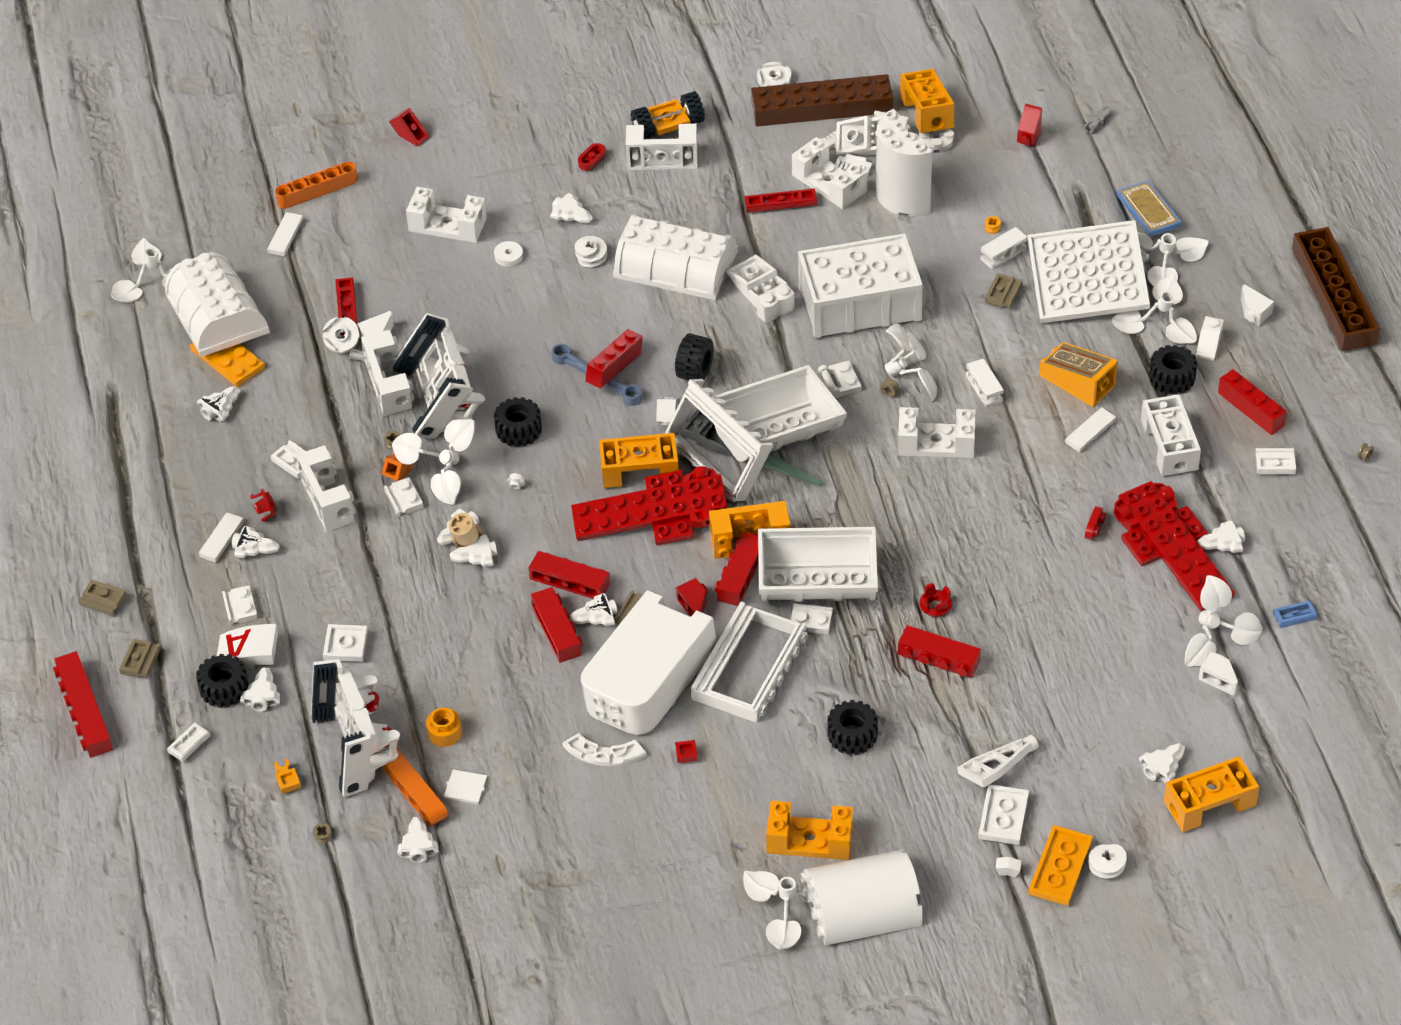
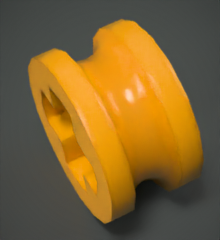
M990 216L985 219L986 232L995 234L1000 231L1001 220L998 217Z

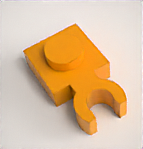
M287 758L285 759V765L282 767L277 762H274L275 771L277 772L275 776L282 794L301 788L295 768L290 769V762Z

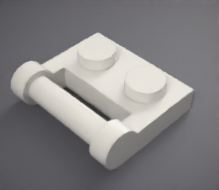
M849 360L830 366L821 365L818 368L820 376H823L829 391L835 398L862 391V386ZM831 374H834L840 388L835 386L830 376Z

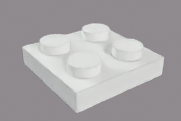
M328 624L323 659L363 662L368 633L367 626Z

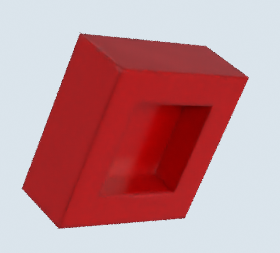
M695 740L675 742L677 763L698 761Z

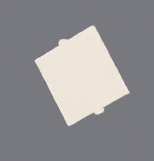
M452 770L450 779L446 782L447 788L444 799L479 805L481 795L485 792L484 786L487 775Z

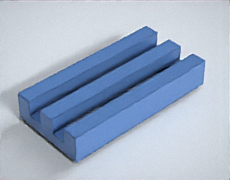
M1311 601L1273 609V615L1276 616V621L1279 622V628L1317 620L1318 616Z

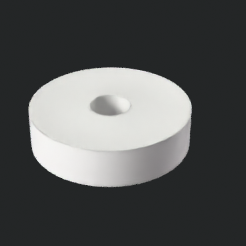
M502 242L495 247L494 258L501 266H515L522 261L523 250L516 242Z

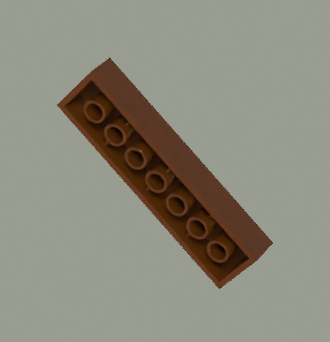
M884 74L751 88V104L755 126L758 127L874 115L875 111L886 113L893 109V93L889 75Z
M1329 227L1294 233L1292 250L1341 350L1346 351L1376 345L1380 328Z

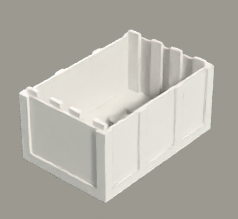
M905 233L798 251V287L803 294L809 313L814 339L825 335L843 332L851 333L854 330L878 326L886 327L895 323L922 320L923 285Z

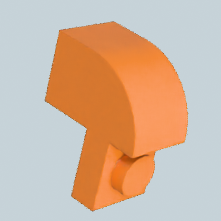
M393 452V454L385 457L382 475L399 481L406 477L413 468L414 463L410 465L401 463Z

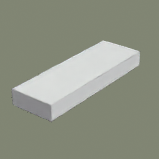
M285 213L267 248L269 254L285 257L303 221V215Z
M1101 407L1065 439V443L1076 451L1081 452L1116 421V416Z
M226 512L199 551V557L216 563L232 541L233 535L243 525L244 519Z

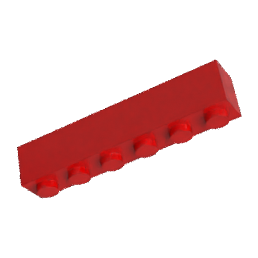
M77 651L54 658L56 666L53 667L55 677H60L61 681H58L61 693L66 692V695L63 697L66 706H71L72 710L69 711L72 722H77V725H74L77 736H82L83 738L80 740L83 752L88 751L89 757L92 758L113 751L109 734Z

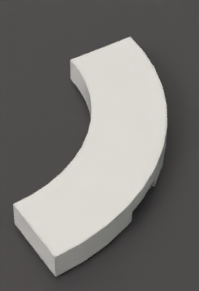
M578 733L562 742L563 747L570 754L594 765L621 766L647 757V752L636 740L609 748L598 746V744L587 740Z

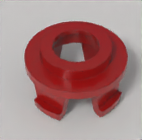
M262 488L260 489L261 492L255 495L251 494L250 498L254 499L263 495L262 499L254 503V508L257 514L267 511L271 512L261 518V521L265 522L271 516L277 517L275 512L278 509L270 492H265Z
M934 583L926 585L924 587V594L919 601L921 610L925 614L934 617L943 616L948 613L952 607L950 589L944 586L943 590H936ZM932 601L941 602L937 604L936 609L929 607V603Z

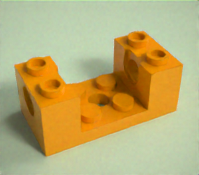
M934 69L900 74V99L905 106H915V124L920 133L954 128V102Z
M675 433L599 440L603 488L621 487V471L659 468V474L678 470ZM637 451L643 452L640 455L634 454Z
M779 501L709 511L710 539L714 559L729 557L730 553L733 552L731 539L740 538L743 531L758 535V529L790 528L786 502Z
M1238 756L1166 782L1164 803L1183 833L1201 826L1203 811L1232 801L1237 812L1255 807L1259 785L1241 757ZM1212 784L1217 786V789H1209L1207 785Z
M770 801L766 832L767 853L849 860L853 830V807L832 805L831 820L792 817L791 802ZM813 835L815 836V838L813 840H807L805 839V836Z

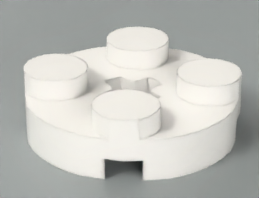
M779 62L766 63L762 65L760 71L759 69L757 71L758 84L762 87L789 84L791 82V70L788 66H781Z
M950 128L929 133H920L919 131V137L932 152L939 150L940 153L952 147L954 132Z
M336 317L329 320L323 329L324 344L330 351L339 355L352 351L360 339L356 323L346 317ZM345 332V338L338 339L337 333Z

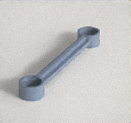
M557 344L552 348V359L556 364L563 365L567 363L586 374L588 363L572 355L568 345ZM561 352L566 353L563 356L556 355ZM614 378L605 385L622 395L624 403L629 406H636L642 401L641 388L637 385L626 386ZM637 394V396L635 397H629L627 395Z

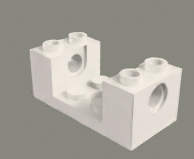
M679 124V139L644 140V125H626L627 170L697 169L696 124Z
M814 138L792 154V175L810 188H815L816 192L842 210L867 192V171L856 163H853L844 171L830 162L829 145L819 138Z
M416 187L406 210L408 231L477 243L487 219L485 198L467 195L464 209L436 205L434 189Z
M386 330L361 337L364 361L383 416L412 409L414 396L411 379L407 380L405 373L386 378L384 370L381 371V369L393 367L392 364L399 355L396 336L392 337L391 331Z
M1180 395L1143 400L1141 423L1146 434L1153 433L1158 446L1156 463L1161 476L1199 470L1201 449Z
M900 407L898 456L974 458L975 410L956 409V424L918 423L919 408ZM938 438L941 441L934 442L932 439Z
M324 445L297 454L300 479L325 531L328 532L354 523L356 510L352 503L354 501L352 492L347 491L345 485L326 491L324 489L325 486L335 483L334 475L337 474L335 466L332 464L335 462L332 452H328Z

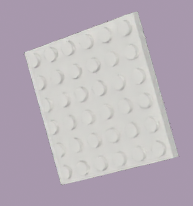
M1135 220L1027 235L1040 323L1150 309Z

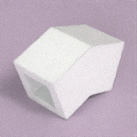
M1012 857L997 858L995 869L999 876L1008 875L1016 878L1021 869V860Z

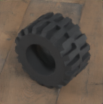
M691 333L686 334L676 354V377L688 381L690 379L704 380L706 378L714 355L712 339Z
M1166 345L1165 348H1158V351L1155 350L1150 360V382H1152L1154 387H1158L1159 391H1165L1167 394L1169 392L1177 394V392L1184 393L1185 390L1188 391L1196 380V356L1191 354L1192 351L1186 350L1183 346Z
M513 397L511 400L506 399V402H501L500 406L496 407L494 412L495 431L502 443H507L508 446L514 445L515 447H519V445L527 446V443L531 444L539 438L542 432L541 412L538 405L533 403L531 399L526 400L524 397H521V399Z
M219 654V656L213 655L211 659H205L204 664H200L199 670L196 672L201 698L206 703L209 702L211 706L217 705L219 708H222L224 705L230 707V704H237L243 691H246L249 685L244 663L239 661L238 657H232L231 654H227V656H224V654ZM221 679H229L225 682H217Z
M850 700V702L843 701L841 705L836 704L835 709L830 710V715L827 718L829 743H832L834 749L838 748L839 752H846L848 755H851V753L858 755L861 751L863 753L867 752V748L871 749L873 743L877 741L878 717L875 715L876 711L870 709L869 704L864 705L863 701L855 702V700ZM850 725H855V726H859L860 728H858V729H847V728H845V727H846V726H850Z

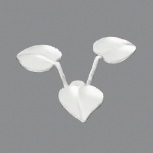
M1137 232L1140 250L1145 253H1151L1159 246L1160 251L1164 254L1162 267L1154 266L1148 271L1147 279L1153 287L1162 279L1175 275L1176 280H1178L1176 270L1174 268H1166L1168 254L1174 249L1176 254H1180L1184 261L1197 262L1203 257L1208 245V240L1187 237L1176 241L1173 234L1166 233L1153 246L1151 237Z
M145 238L135 246L131 255V259L135 264L142 265L137 283L134 284L130 280H120L112 287L111 297L119 302L131 303L137 301L142 296V290L138 286L140 285L145 268L154 269L158 266L161 275L164 277L162 280L164 287L166 278L172 270L171 268L167 273L164 272L160 261L162 257L160 250L150 244Z
M1175 275L1162 279L1154 286L1152 296L1158 302L1154 304L1144 317L1141 318L1140 312L1136 310L1117 313L1112 318L1113 324L1120 331L1127 334H1138L1144 329L1142 321H1145L1158 308L1162 312L1169 311L1171 324L1166 327V335L1169 340L1177 344H1193L1197 340L1195 329L1188 320L1184 318H1177L1175 322L1173 320L1174 308L1172 305L1180 303L1183 297Z
M900 324L891 325L886 332L895 338L902 350L895 358L885 364L887 373L893 377L899 373L904 375L906 373L918 372L922 383L930 395L931 402L934 401L937 395V385L927 370L923 371L922 368L905 370V367H907L906 359L916 354L921 361L926 359L924 347L912 332L906 333ZM912 349V352L908 355L900 357L904 352H909Z
M472 419L451 421L446 426L444 432L445 440L450 443V450H443L441 453L420 449L423 443L422 439L413 433L402 434L392 443L396 458L403 464L410 465L415 463L419 459V453L439 457L441 463L446 465L441 470V474L434 475L431 480L433 494L444 503L454 505L461 488L459 475L454 471L446 470L459 462V454L456 451L462 452L471 444L475 431V421Z
M1207 575L1200 596L1201 605L1206 610L1200 613L1199 622L1203 625L1202 628L1207 636L1203 633H1198L1191 638L1185 653L1186 666H1201L1211 651L1216 653V645L1210 641L1212 636L1209 629H1215L1219 625L1233 629L1231 638L1240 645L1251 644L1262 634L1263 628L1259 619L1250 612L1239 614L1235 618L1234 625L1220 621L1219 616L1215 613L1221 611V607L1230 604L1232 592L1223 580L1211 575Z
M744 871V888L751 899L758 902H766L770 899L771 894L775 896L779 892V896L784 900V921L779 919L771 921L766 927V937L777 949L785 950L793 947L801 937V927L797 921H788V901L792 900L797 892L800 898L807 902L806 887L803 889L802 894L799 886L796 885L795 880L791 877H783L779 881L777 876L770 872ZM809 903V907L814 908V906L811 903Z

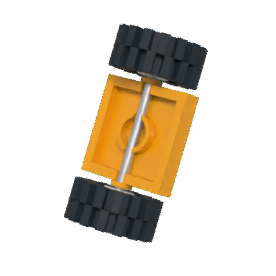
M696 91L681 95V104L678 99L648 108L644 106L634 109L630 113L632 125H644V139L654 137L655 131L659 136L678 130L679 124L703 122L705 120V113L703 112L704 108L702 107L701 98Z

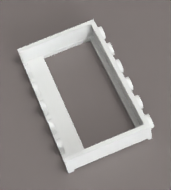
M690 379L688 382L689 386L666 432L663 434L675 433L676 449L680 455L686 457L691 462L693 467L706 466L714 469L717 474H721L679 434L692 406L697 407L750 457L736 487L721 474L726 498L731 502L745 501L773 444L760 443L757 440L761 437L760 433L748 432L745 428H748L749 423L734 419L733 417H736L737 412L735 410H725L722 407L726 403L723 399H713L710 395L714 391L711 388H702L705 382L703 379Z
M740 602L691 687V699L757 723L759 718L765 715L768 702H772L774 699L775 690L781 686L785 672H789L792 664L791 661L798 656L800 645L806 642L808 636L806 624H800ZM751 621L791 635L753 703L748 704L714 692L712 689Z

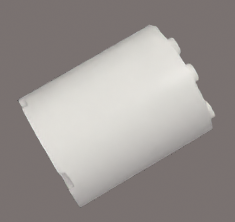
M892 109L881 117L877 125V199L884 208L895 214H909V217L929 214L931 209L932 150L916 133L908 132L910 126Z
M903 850L806 868L803 870V873H800L801 883L807 889L805 892L807 902L814 906V908H811L812 918L814 921L817 920V933L819 938L823 939L824 945L922 926V906L916 898V894H920L919 886L911 860L906 852L903 853Z

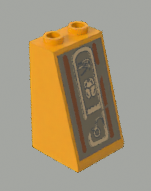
M1063 342L1058 347H1055L1050 355L1041 360L1039 376L1094 407L1116 386L1118 361Z

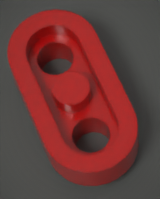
M600 143L590 145L578 157V167L584 171L593 169L606 156L605 146Z
M1094 507L1086 527V539L1093 540L1094 537H1098L1100 532L1099 524H1103L1106 517V512H1103L1102 507Z

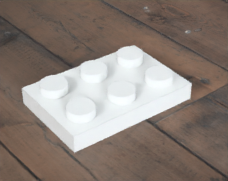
M989 785L978 839L1019 845L1029 790Z

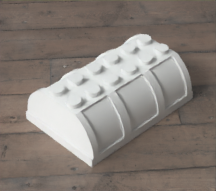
M632 214L618 242L613 278L716 300L727 277V270L731 268L737 255L738 245H736V239L732 235H719L706 232L705 229L701 228L692 229L674 225L669 221H656Z
M215 252L202 253L198 257L185 259L181 263L176 264L169 272L165 282L166 297L201 357L270 333L265 318L259 312L254 300L246 291L242 280L235 273L231 262L225 256Z
M809 365L712 396L713 399H723L726 402L722 406L725 410H735L737 412L736 417H733L737 421H747L749 426L745 429L748 432L760 433L761 437L757 439L760 443H772L773 447L770 452L796 441L811 439L814 435L825 431L837 430L842 427L847 416L846 411ZM715 425L718 436L733 456L741 462L749 460L750 457Z
M875 527L758 529L759 595H761V602H767V600H795V602H803V600L834 599V601L862 598L876 599L878 580Z

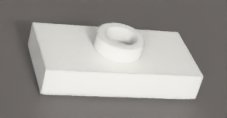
M193 723L167 748L168 753L184 762L210 737L209 731Z

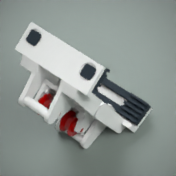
M430 313L425 314L392 365L394 372L405 373L408 376L412 374V377L415 378L418 375L422 392H425L424 398L428 409L423 416H420L412 430L414 434L421 438L436 439L440 433L445 432L446 426L451 421L472 419V415L478 406L484 403L485 397L480 393L473 392V388L470 386L465 370L466 367L462 360L469 353L468 348L456 343L453 333L449 329L450 324L447 318ZM435 348L437 349L439 359L430 356ZM468 408L466 412L458 411Z
M340 659L313 662L311 717L313 723H315V720L318 723L320 720L324 722V719L326 721L328 719L333 721L334 715L335 720H338L344 736L341 742L342 765L341 776H339V790L343 797H347L368 790V783L375 778V769L397 760V741L400 738V733L397 730H392L386 724L372 723L369 715L379 707L380 698L375 692L377 678L373 675L352 676L349 668L342 666Z

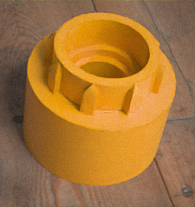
M442 707L437 708L428 715L426 719L429 740L434 745L448 747L460 740L462 727L460 716L456 711Z

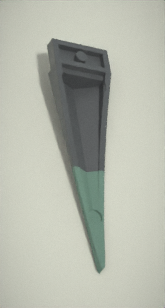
M699 409L680 429V435L697 441V445L733 456L718 436L714 423ZM769 453L763 465L765 468L822 486V481L788 464L772 453Z

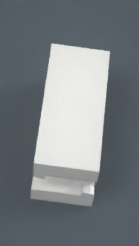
M1014 227L982 246L981 252L985 255L981 256V260L992 270L1027 250V246L1023 243L1027 241V236Z
M984 358L968 363L966 368L969 371L966 372V377L984 406L988 408L1003 403V398L1000 394H1003L1004 390Z

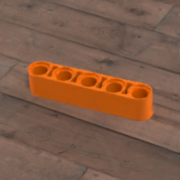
M344 162L278 186L275 189L278 207L289 208L355 184L358 180L356 165L353 162Z
M397 749V760L381 766L383 771L430 827L447 818L449 814L444 804Z

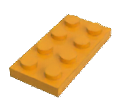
M193 343L189 345L192 352L236 387H239L265 369V363L241 344L203 357L200 356Z
M1053 825L1029 886L1028 895L1068 906L1092 844L1093 836Z

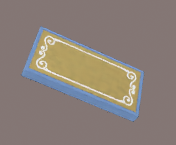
M1149 180L1117 190V197L1149 237L1182 227L1181 220Z

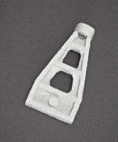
M1028 735L1023 739L1021 738L970 759L957 767L958 774L984 788L1004 775L1026 754L1039 748L1038 742L1034 736ZM1014 752V754L1010 758L1004 756L1008 753ZM996 760L1001 764L992 769L984 763Z

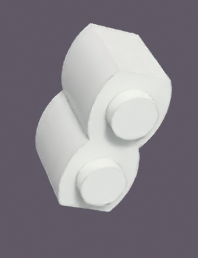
M788 285L779 286L773 292L765 293L757 299V315L764 323L771 322L778 318L779 315L787 314L795 308L794 292Z

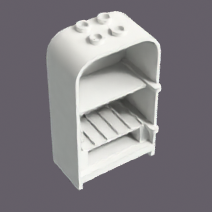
M647 590L581 674L584 700L589 715L635 735L645 734L654 729L668 710L675 705V701L695 675L699 674L701 667L714 649L717 641L713 617L697 610L689 617L665 607L662 596Z

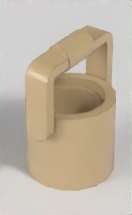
M466 513L456 514L449 521V530L453 535L451 539L456 548L470 545L477 540L478 536L484 535L479 524H475L471 516Z

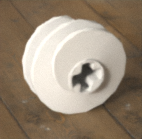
M585 236L577 240L575 243V255L578 258L579 264L588 268L601 265L607 258V245L605 242L595 236Z
M1118 844L1096 846L1089 855V869L1100 878H1115L1125 870L1126 852Z

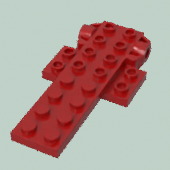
M706 466L697 467L693 472L684 477L682 470L644 477L646 490L573 504L571 508L576 539L580 541L653 526L656 546L694 538L693 528L709 527V511L728 508L722 476L717 474L714 469Z
M1149 481L1119 494L1118 500L1114 503L1113 513L1118 522L1128 531L1122 534L1121 539L1141 567L1161 558L1200 612L1206 610L1201 605L1200 596L1207 575L1223 580L1230 587L1197 542L1201 537L1207 535L1208 532L1188 506L1181 509L1177 508L1175 493L1169 485L1166 486L1163 483ZM1230 587L1231 592H1232V598H1233L1235 592H1234L1233 589Z

